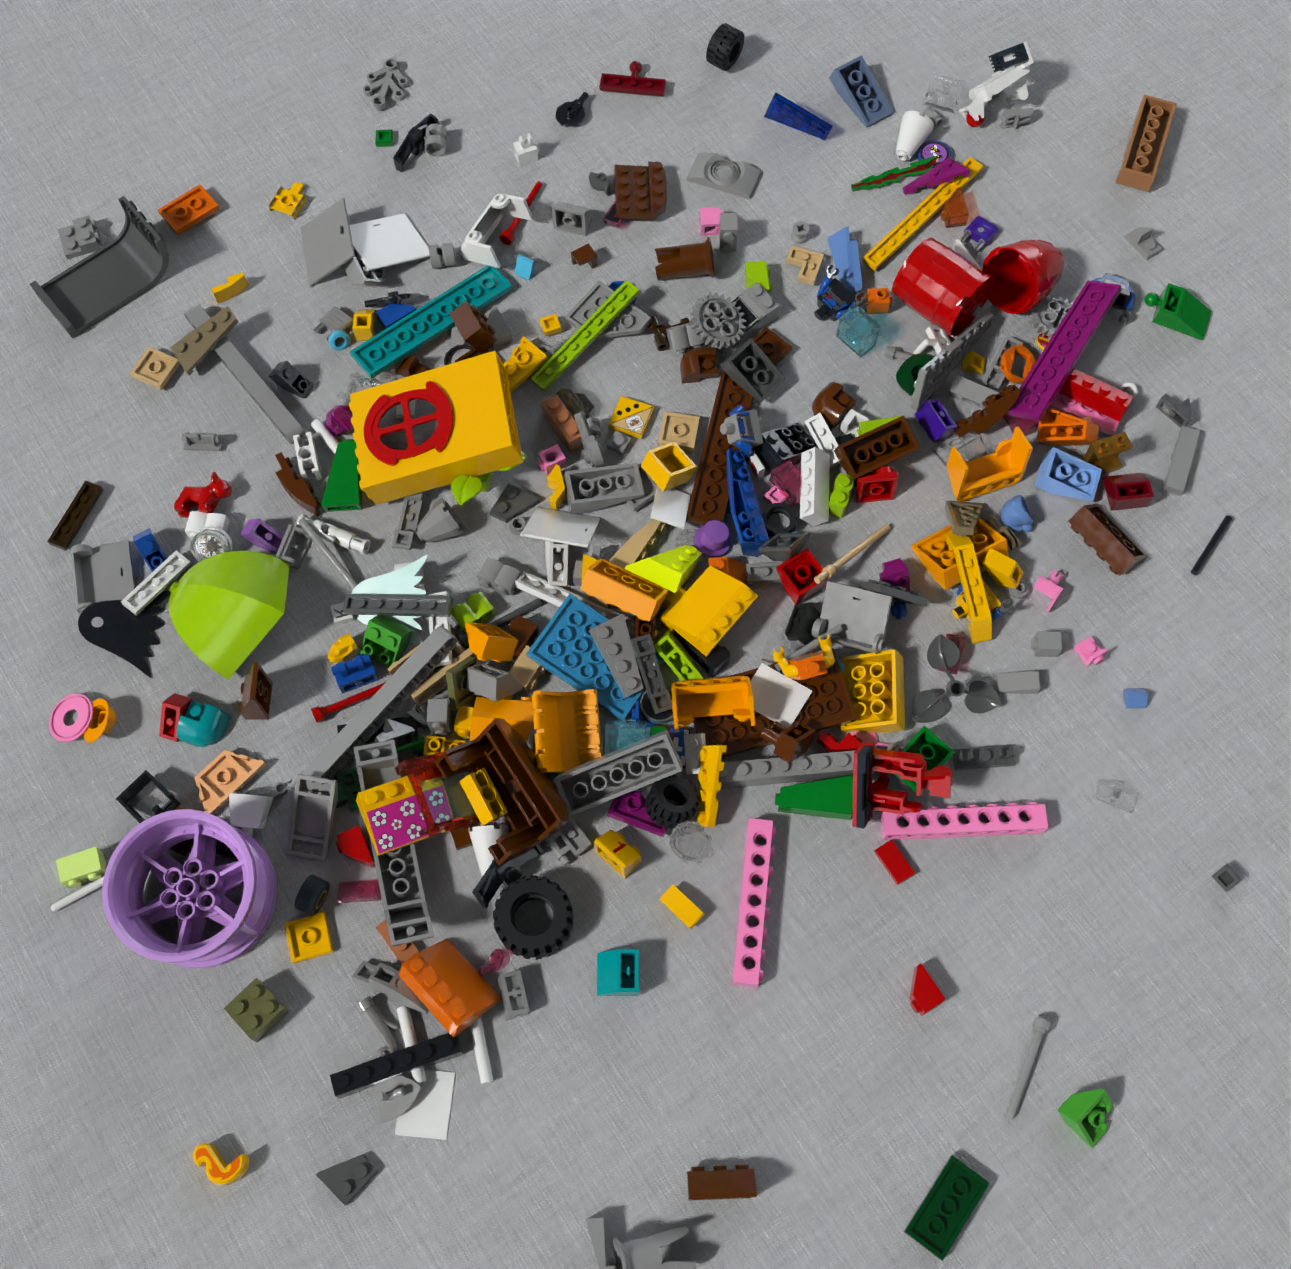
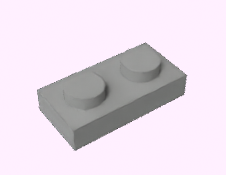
M783 562L746 564L747 584L781 582L776 567Z

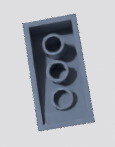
M862 55L834 69L829 79L837 93L865 127L894 113Z

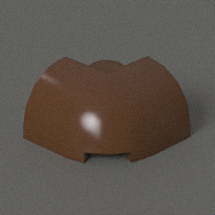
M712 346L696 347L689 349L683 355L680 362L682 384L700 382V378L717 377L715 348H712Z
M835 382L829 383L816 396L812 404L814 416L821 413L830 431L856 405V400L843 391L844 386Z

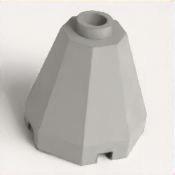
M440 498L417 525L418 531L416 534L421 541L425 540L427 543L458 536L464 532V528L461 523L457 524L456 521L459 518L446 501L444 502L443 498Z

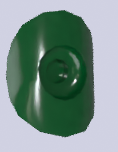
M927 353L914 354L900 366L896 373V380L908 395L912 396L915 391L914 383L918 378L919 370L935 356Z

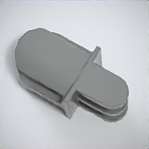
M1012 106L1011 110L1004 112L1000 127L1003 129L1013 127L1016 130L1018 125L1030 123L1033 107L1024 106L1015 109Z

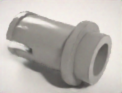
M927 107L923 111V116H928L933 121L934 127H939L943 123L942 115L937 114L931 107Z

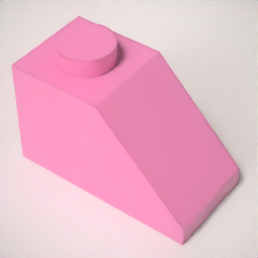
M717 207L700 208L701 236L719 235L720 213H724Z

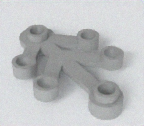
M394 58L387 59L383 68L369 73L367 79L370 85L363 87L365 96H372L373 90L381 87L379 95L372 99L373 107L377 111L385 109V97L389 87L394 92L397 101H402L405 98L404 91L399 89L392 80L393 75L398 79L400 88L404 89L409 86L408 79L400 73V65ZM385 74L384 78L380 80L377 79L378 77Z

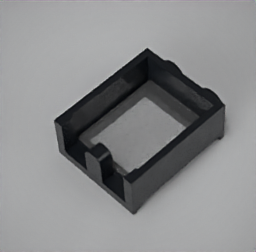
M147 770L116 798L139 823L157 814L175 810L177 806L181 805Z

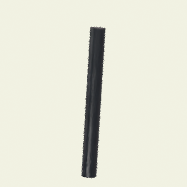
M1225 516L1192 568L1191 573L1193 575H1198L1232 521V517Z

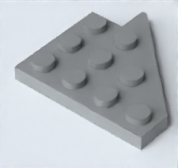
M599 280L565 316V320L576 328L568 339L615 291ZM630 303L596 339L641 334L651 323L652 319Z

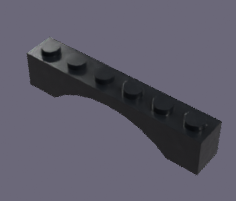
M450 1033L331 1074L330 1079L335 1097L341 1099L395 1076L462 1056L464 1053L459 1036L457 1035L453 1038Z

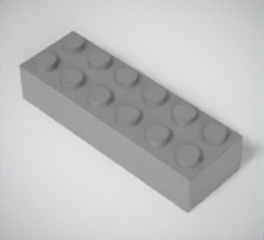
M664 730L556 775L554 781L566 804L569 815L572 816L681 772L683 765L668 730Z

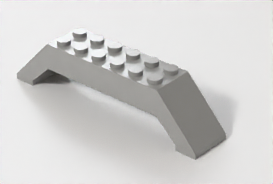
M394 739L353 747L361 791L401 778ZM370 838L391 947L434 938L414 843L378 856Z

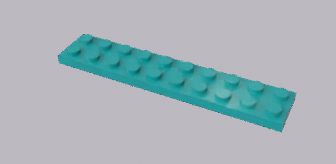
M487 265L350 351V356L372 379L456 326L449 313L462 303L467 301L471 306L474 304L478 310H481L511 291L512 285L495 267Z

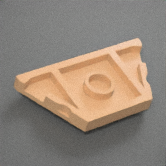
M228 750L220 753L195 777L204 812L214 815L229 801V793H237L266 766V763L263 760L252 759Z

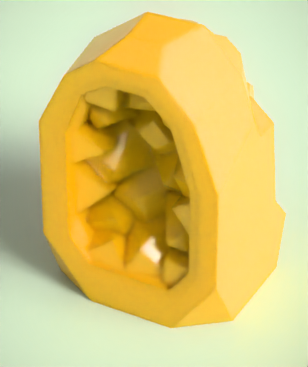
M349 633L338 638L332 644L328 652V659L331 663L337 664L340 661H348L360 652Z

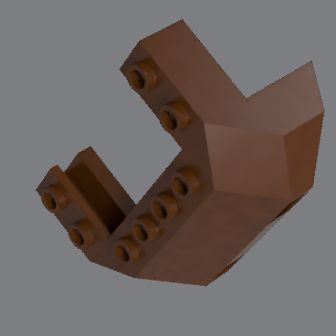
M495 718L476 739L445 750L434 762L444 779L475 768L476 771L482 768L486 769L508 811L504 816L514 830L499 837L496 840L497 843L488 848L498 866L529 852L555 834L569 821L566 804L547 774L540 773V769H537L536 757L524 738L504 719Z

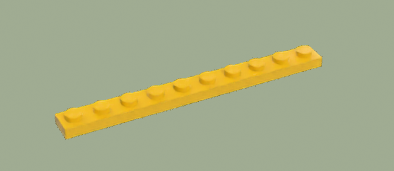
M969 157L962 164L970 171L968 177L962 174L953 178L954 181L939 185L863 257L862 262L876 271L983 169V165Z

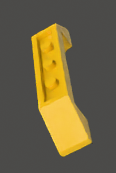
M953 532L946 533L949 552H954L971 620L968 629L972 644L992 640V617L973 542L968 535L961 537L953 534Z

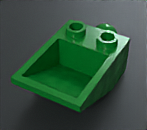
M1168 283L1160 297L1154 292L1148 293L1145 296L1144 301L1147 306L1153 307L1157 305L1152 320L1153 323L1203 340L1211 311L1186 289Z

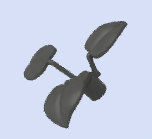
M943 634L936 636L930 643L927 651V660L933 669L944 668V671L950 678L946 685L947 692L938 697L930 690L919 692L912 703V719L915 722L929 723L941 718L945 713L946 706L940 699L949 695L958 697L963 693L967 694L964 700L965 705L973 713H985L1001 705L998 694L988 683L979 680L973 681L969 685V691H967L961 681L955 680L947 666L952 667L957 664L960 658V651L957 645Z

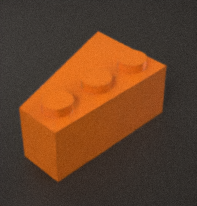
M1048 408L1039 422L1036 441L1048 446L1091 444L1098 440L1099 425Z

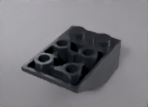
M799 423L761 433L763 444L752 448L773 475L786 471L800 462L802 452L814 447L819 449L814 440L810 438Z

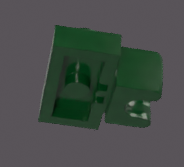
M355 767L336 774L338 780L336 808L348 804L350 811L359 808L356 798L358 792H361L358 773Z

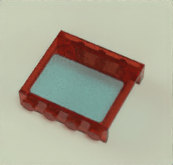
M443 752L407 759L395 767L397 775H408L427 827L419 832L420 836L428 834L429 837L438 835L443 830L448 833L456 830L459 826L467 828L475 822L481 824L459 782L470 773H476L475 768L444 779L434 763Z

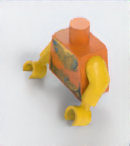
M827 634L828 638L825 640H821L820 636L818 637L822 650L787 660L783 647H780V652L772 650L773 660L778 662L784 675L795 680H804L828 673L827 668L833 666L835 662L829 634Z

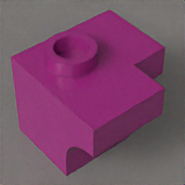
M899 558L882 563L883 572L879 573L880 581L890 583L891 586L903 587L910 591L909 569Z

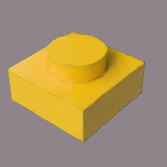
M556 314L539 318L545 336L562 332Z

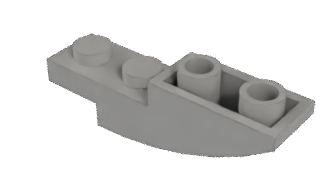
M362 961L352 975L353 982L387 994L393 1002L425 1014L429 1011L399 977L400 971L379 962L376 966Z

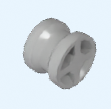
M798 221L793 225L792 240L794 242L805 243L808 240L810 228L806 222Z
M587 418L592 435H594L595 439L601 436V430L599 429L600 420L597 418Z

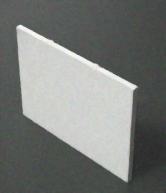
M657 485L650 518L684 529L690 495L674 489L663 492Z

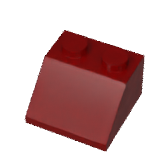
M808 548L776 567L785 591L795 604H799L826 587L827 581H829V578H826L819 584L814 581V578L822 572L823 568Z

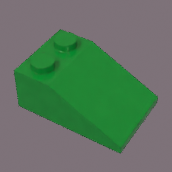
M923 726L900 751L923 755L924 760L927 761V771L932 770L938 765L943 766L955 753L926 726ZM901 779L916 792L917 781Z

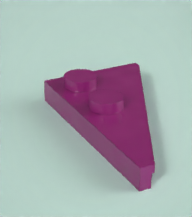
M947 158L902 188L903 193L906 195L917 192V188L925 185L931 188L945 182L954 181L953 178L962 174L968 177L970 171L951 158Z

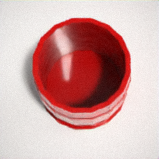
M927 238L905 260L893 282L892 292L909 308L931 322V324L945 330L946 335L953 338L962 333L974 320L975 316L972 314L977 307L983 308L993 290L995 279L990 274L983 273L975 264L952 248L943 245L934 238Z

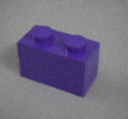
M939 399L926 401L914 414L933 443L946 440L958 427Z

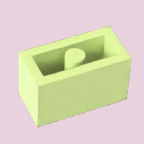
M98 847L56 860L60 883L69 888L78 887L82 882L88 880L96 881L105 875L107 868L104 853Z

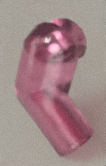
M499 948L495 949L491 953L488 963L478 967L479 974L485 976L498 971L504 960V951Z

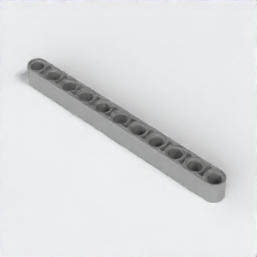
M199 304L184 313V316L194 329L210 319L209 315ZM226 336L224 339L221 338L216 343L213 352L288 443L292 444L294 442V435L299 434L300 437L305 435L301 425Z
M437 627L301 774L333 779L355 755L353 747L364 745L385 723L386 719L398 709L455 647L457 638L445 627Z

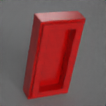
M892 839L874 850L897 885L915 874Z

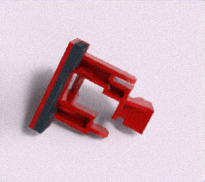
M862 742L854 752L853 827L864 829L873 817V810L903 815L906 811L916 813L922 810L921 803L907 801L908 792L887 790L890 783L888 773L899 774L900 779L917 781L916 796H921L924 790H928L930 795L951 797V786L953 785L951 778L954 773L950 771L949 766L938 765L932 770L927 771V761L924 760L923 755L874 749L875 744ZM873 771L880 772V777L873 782Z

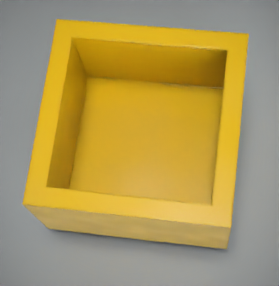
M675 441L649 450L641 464V467L663 492L689 482L697 468Z

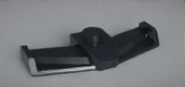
M432 113L408 132L393 157L396 170L402 172L403 165L412 153L417 156L424 149L426 127L430 124H439L438 119Z
M539 845L498 866L495 859L492 860V863L472 891L483 908L487 909L489 902L502 883L505 887L509 888V883L512 881L516 882L523 875L519 866L544 853Z

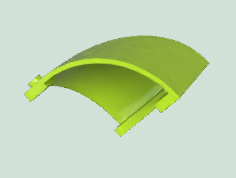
M254 551L225 552L200 561L190 568L178 582H174L169 589V592H171L169 613L176 631L200 660L229 680L283 616L290 564L272 555Z

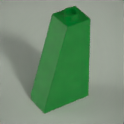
M345 439L344 442H338L322 500V508L325 512L362 510V490L359 486L361 477L357 470L359 461L355 454L357 446L353 439Z
M853 776L781 787L780 792L775 795V805H778V812L850 820L853 810Z

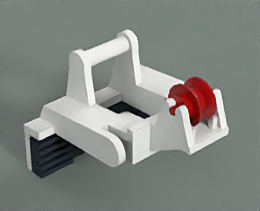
M1026 41L988 56L991 58L990 62H993L991 65L994 64L992 69L995 68L993 71L996 73L992 74L991 78L971 89L969 92V98L972 100L971 104L959 109V113L962 114L971 127L979 126L984 122V102L991 100L993 95L1003 91L1007 101L1011 104L1017 100H1026L1029 94L1025 75L1030 72V64L1033 63V59Z

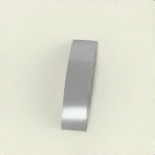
M424 492L404 497L398 529L395 530L392 548L412 549L416 532L418 531L417 525L420 523Z

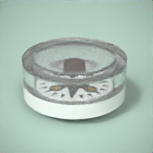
M206 526L200 529L193 537L190 545L191 552L200 562L220 553L231 552L232 541L229 535L221 528Z

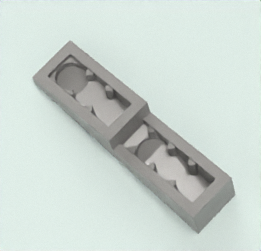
M1006 335L981 385L997 392L999 391L1006 377L1002 369H999L1002 354L1008 348L1020 345L1023 342Z
M1181 426L1162 487L1163 491L1179 496L1184 492L1200 434L1199 430Z
M604 1218L586 1219L599 1269H616V1265L607 1266Z

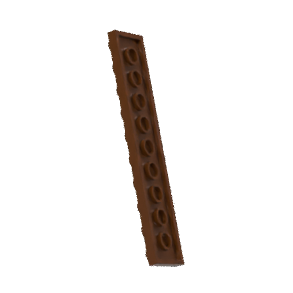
M722 370L686 515V522L702 526L712 520L724 522L729 501L726 450L734 449L740 451L736 446L728 443L727 435L720 432V426L726 418L730 417V412L736 406L742 405L745 411H750L753 397L735 383L724 370Z

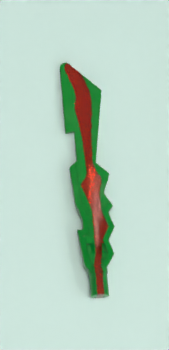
M933 156L910 163L911 167L904 169L896 167L878 176H869L858 183L851 184V189L855 191L859 189L870 190L871 188H880L883 185L887 186L890 182L898 183L900 178L904 176L924 174L933 168L937 157Z

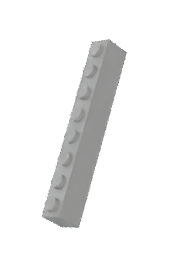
M856 750L801 755L792 762L783 761L780 757L724 762V769L719 772L718 780L721 782V789L853 776L854 752Z

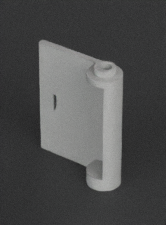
M129 540L95 548L85 544L71 547L77 612L82 613L89 605L97 602L123 600L135 589Z
M827 581L821 616L813 624L812 636L818 638L839 624L843 631L832 637L831 642L879 654L886 645L884 638L893 596Z

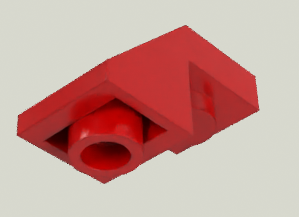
M822 732L817 739V742L829 753L857 750L863 742L858 736H852L850 733L839 744L836 743L837 739L830 733Z

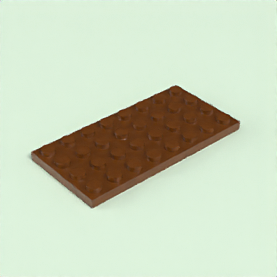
M833 648L835 662L833 666L827 668L828 673L804 680L792 679L812 690L793 724L800 721L816 730L815 732L857 721V716ZM775 664L767 665L777 671ZM758 668L727 677L747 676L751 681ZM754 711L755 726H751L750 719L743 722L738 721V719L734 718L733 714L695 717L693 721L696 734L705 733L706 746L727 745L726 753L722 752V758L772 744L760 736L763 729L766 727L771 728L774 721Z

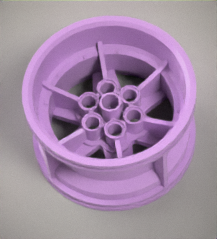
M192 809L171 810L143 821L133 828L118 844L108 862L103 879V905L107 920L116 936L137 954L156 961L168 962L183 967L211 968L226 964L240 957L254 946L264 934L276 906L277 879L268 854L247 833L207 812ZM194 839L193 848L184 865L163 854L180 842ZM217 840L223 842L232 850L238 859L237 862L214 867ZM199 864V871L193 874V867ZM151 871L166 886V890L144 906V886L148 873ZM179 873V880L173 883L174 875ZM215 876V883L209 886L208 881L210 877ZM244 883L243 896L238 907L226 896V892ZM175 894L176 901L170 904L169 899ZM212 897V904L206 907V899ZM192 906V914L186 916V909ZM178 916L179 937L177 944L171 943L160 936L152 925ZM207 918L225 926L215 936L202 941Z

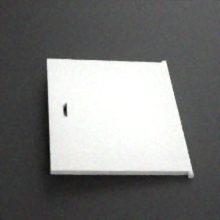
M405 213L350 225L353 248L366 266L367 271L430 257L429 248Z
M537 506L520 536L588 548L601 518L570 514L569 512Z

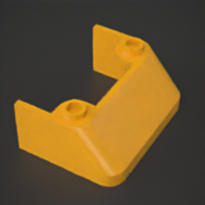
M1019 426L1015 427L1010 440H1003L998 444L995 453L965 462L956 447L951 448L946 467L953 494L958 502L1012 486L1022 479L1033 447Z
M733 676L672 683L675 732H679V726H689L695 717L731 714L738 721L743 722L750 719L751 726H755L753 693L749 677Z

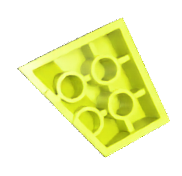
M683 545L626 565L625 569L676 593L695 573L702 552L693 546Z

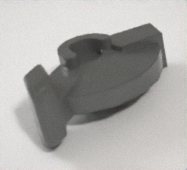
M590 172L588 176L590 186L597 191H605L606 195H610L611 190L606 175L604 173Z

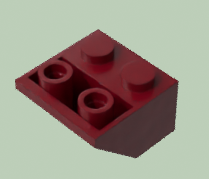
M1140 473L1104 476L1102 478L1111 511L1147 507L1154 497L1150 480Z

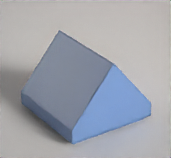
M1144 689L1123 690L1126 708H1146L1148 693Z

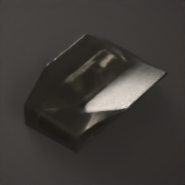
M562 388L556 393L573 415L584 412L586 419L589 418V413L594 406L584 394L574 393L571 389Z

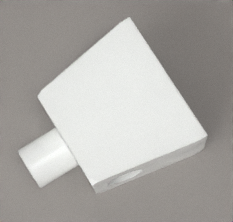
M229 793L230 825L241 827V831L252 837L253 828L264 829L273 797Z

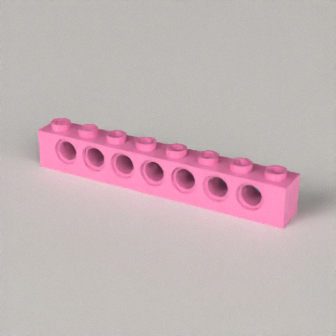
M1030 802L1018 806V803H1009L1006 806L988 804L986 807L968 805L966 808L947 806L945 809H938V807L932 806L916 813L906 811L903 815L883 812L880 816L883 840L1040 834L1048 829L1045 804L1038 805L1037 802ZM1020 814L1025 815L1028 821L1021 820ZM999 815L1006 816L1008 822H1002ZM979 816L986 817L988 823H982ZM959 817L966 818L968 824H962L959 821ZM939 818L946 819L948 825H942L939 822ZM918 819H925L928 825L922 826ZM898 820H905L908 826H900Z
M749 818L732 980V985L757 988L758 983L763 982L764 970L760 969V961L764 962L765 949H762V940L766 941L767 928H764V920H768L769 907L765 906L766 899L770 900L771 887H767L768 879H772L773 867H769V861L774 858L775 847H771V839L775 840L776 827H773L772 820ZM763 838L766 844L763 846L757 845L755 840ZM755 858H761L763 859L764 864L758 866L753 862V860ZM755 877L760 878L762 884L755 886L751 880ZM751 898H758L761 904L753 906L749 900ZM755 918L758 920L759 925L751 927L747 920ZM752 938L756 941L757 946L750 948L746 945L745 941ZM746 959H751L754 961L755 967L748 969L744 966L743 962Z

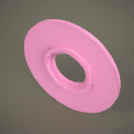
M71 694L57 703L49 720L50 732L56 740L71 742L86 732L93 718V705L90 699L82 694ZM71 710H76L78 712L76 722L73 725L67 726L64 722L66 714Z

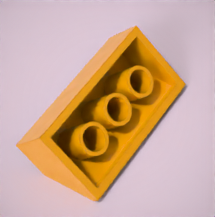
M602 558L587 569L580 588L587 595L596 596L606 604H613L623 612L632 613L643 621H650L657 614L669 591Z

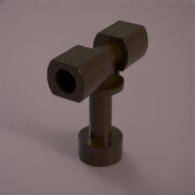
M651 316L652 321L648 328L650 333L654 334L657 350L664 351L668 349L666 339L668 338L667 328L689 323V319H680L679 324L666 327L664 324L660 325L657 316Z

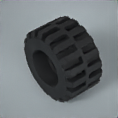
M723 23L717 28L709 41L706 61L723 71L729 70L741 54L744 45V33L727 23Z
M673 774L672 777L669 776L654 782L645 802L646 813L651 815V821L655 820L656 825H662L667 830L668 828L676 830L677 827L682 829L685 825L687 826L700 804V795L696 793L697 788L692 786L691 781L684 780L685 777L681 776L679 778ZM666 799L674 800L679 806L669 803Z

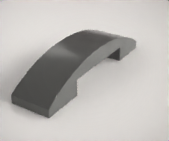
M647 634L631 639L641 679L654 713L657 714L673 709L669 691L666 689L655 655L656 650L651 635Z

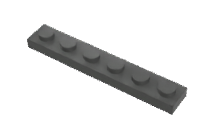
M346 594L342 612L347 615L450 617L453 598L451 596Z

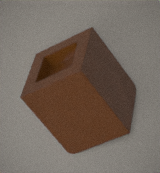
M589 243L571 252L573 265L578 264L582 266L588 263L592 269L598 266L597 254Z

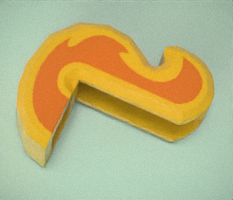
M200 1144L193 1152L195 1164L200 1167L206 1166L208 1179L218 1185H230L240 1180L249 1167L250 1160L248 1154H241L227 1166L214 1145Z

